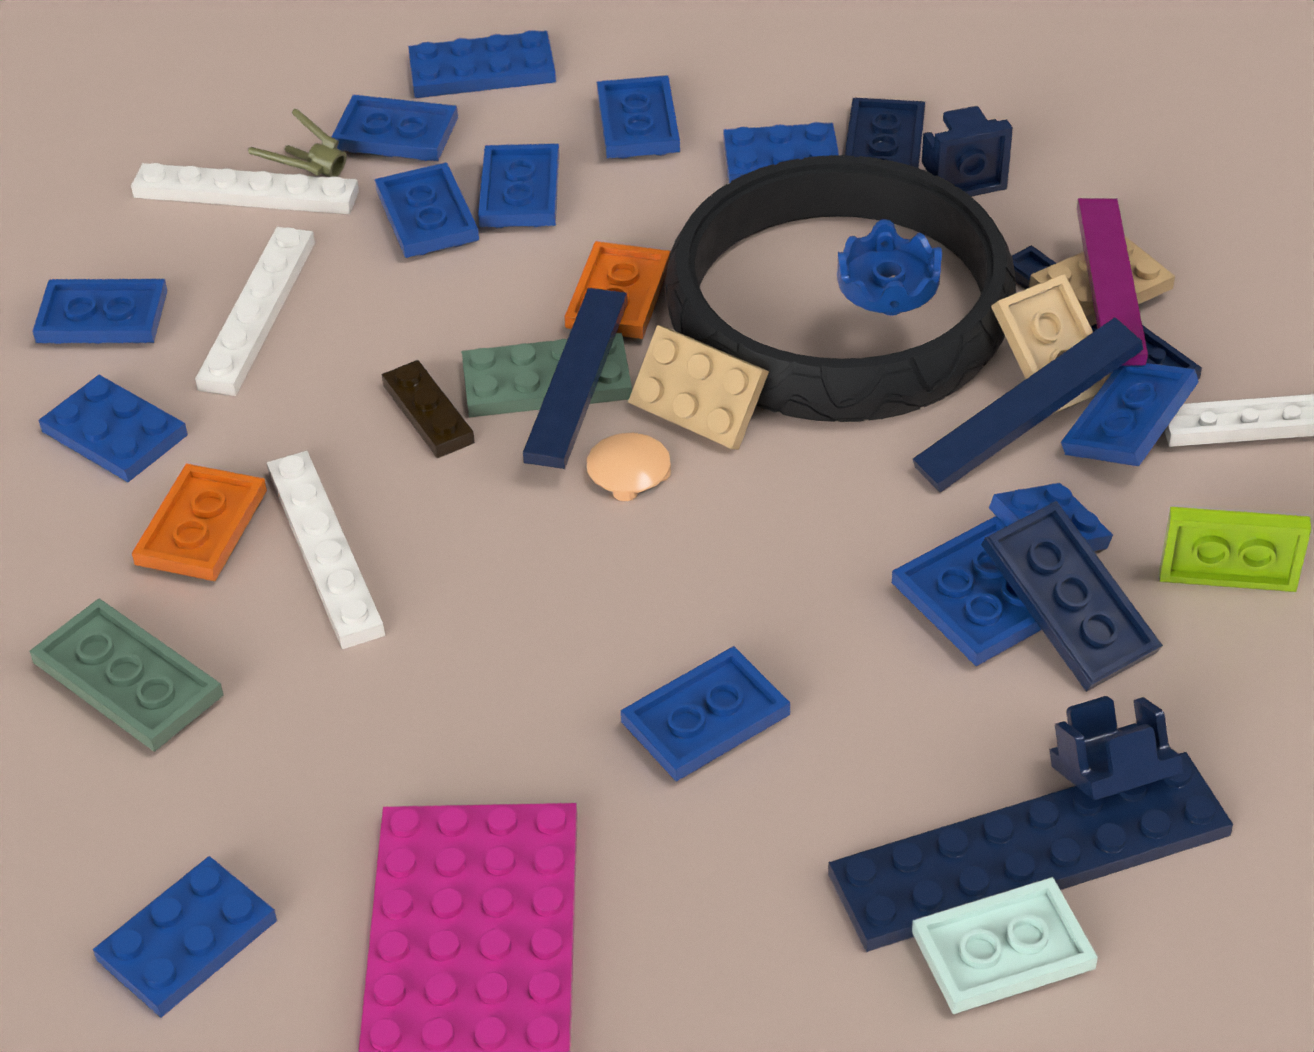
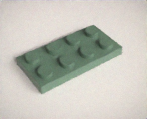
M617 333L590 404L629 400L632 384L622 333ZM568 339L461 351L469 418L540 410Z
M100 598L29 651L35 665L154 752L224 696L220 682Z

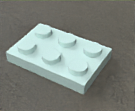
M1053 877L913 920L912 933L953 1014L1094 970L1097 965L1098 957Z

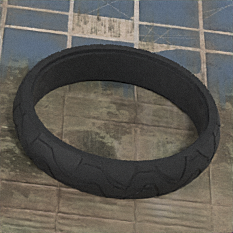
M830 155L798 158L779 162L776 165H768L746 173L730 181V184H725L698 206L677 236L670 252L666 273L665 297L674 330L769 371L756 406L775 413L781 412L783 415L815 421L835 422L837 420L839 422H858L865 419L889 418L918 410L922 406H929L944 399L946 395L949 396L969 382L983 368L982 365L985 366L1003 342L1005 335L991 306L1001 299L1016 294L1015 270L1008 245L993 219L976 200L954 184L937 175L933 176L932 173L895 161L864 156ZM840 216L879 221L883 219L890 220L893 224L912 229L941 243L959 257L971 271L981 295L971 311L958 324L934 340L901 352L882 356L838 359L813 357L779 350L743 335L722 320L710 307L701 292L700 285L708 269L716 259L732 245L751 234L786 222L808 218Z

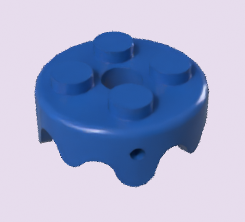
M880 220L876 222L872 231L867 236L861 238L850 236L846 241L844 251L838 252L837 282L840 291L856 306L885 315L893 316L919 308L932 299L940 285L941 247L932 249L927 238L922 233H917L912 239H904L897 234L895 226L890 220Z

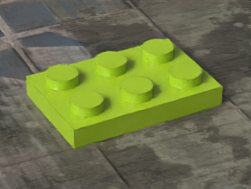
M1170 507L1159 568V581L1297 592L1311 533L1310 516Z

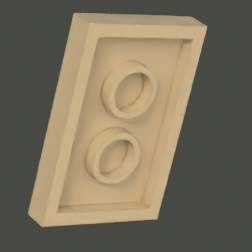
M1125 236L1138 304L1173 289L1175 275ZM1084 252L1031 274L1029 288L1065 274L1090 326L1096 324Z
M1065 274L1001 299L991 306L1026 379L1093 333ZM1111 373L1051 415L1093 398Z
M657 325L628 403L728 448L739 450L769 371L665 326Z

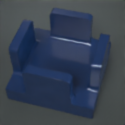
M972 106L943 113V121L949 131L936 133L935 137L932 132L923 133L922 164L927 172L947 180L971 197L1007 189L1013 127L1007 119L1000 121L996 119L987 120L980 107Z
M1108 696L1068 707L1066 710L1068 723L1062 721L1055 724L1058 747L1049 749L1051 766L1094 801L1183 773L1181 755L1169 746L1164 711L1144 697L1133 701L1136 723L1120 728L1117 727L1114 701Z

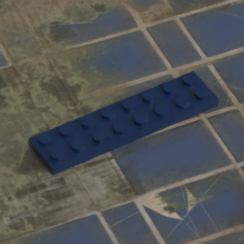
M1187 752L1179 753L1183 773L1095 801L1076 786L828 862V875L866 952L913 938V920L1051 877L1054 878L1059 889L1063 890L1231 836L1233 823Z

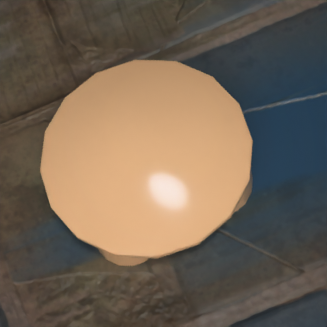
M638 433L615 434L602 439L591 449L586 459L587 473L594 483L608 491H612L614 498L619 501H631L637 497L638 493L655 487L660 482L667 480L671 475L670 455L664 445L651 436Z

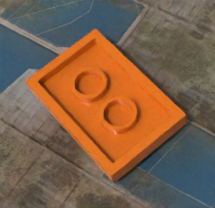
M595 241L566 311L565 328L572 329L588 288L627 293L628 304L617 333H622L623 337L643 339L666 278L671 251Z
M186 463L132 551L134 564L216 581L267 492L265 479Z

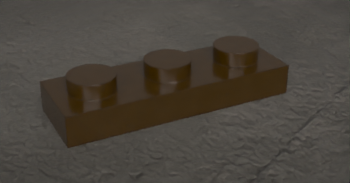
M419 360L382 374L384 388L437 459L475 443L474 432Z

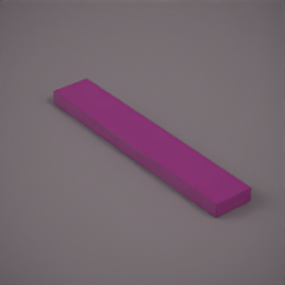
M1078 198L1076 210L1097 329L1116 317L1139 337L1143 344V350L1122 365H1146L1148 351L1118 199Z

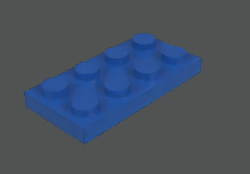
M530 30L519 34H494L483 38H458L454 41L423 42L418 45L408 46L415 98L556 83L555 66L547 31Z

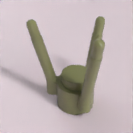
M298 109L292 110V114L322 141V144H314L309 153L290 145L285 146L286 152L303 160L255 147L248 148V152L252 155L304 169L317 176L323 174L327 177H338L344 169L347 159L346 153L337 149L339 141L328 136Z

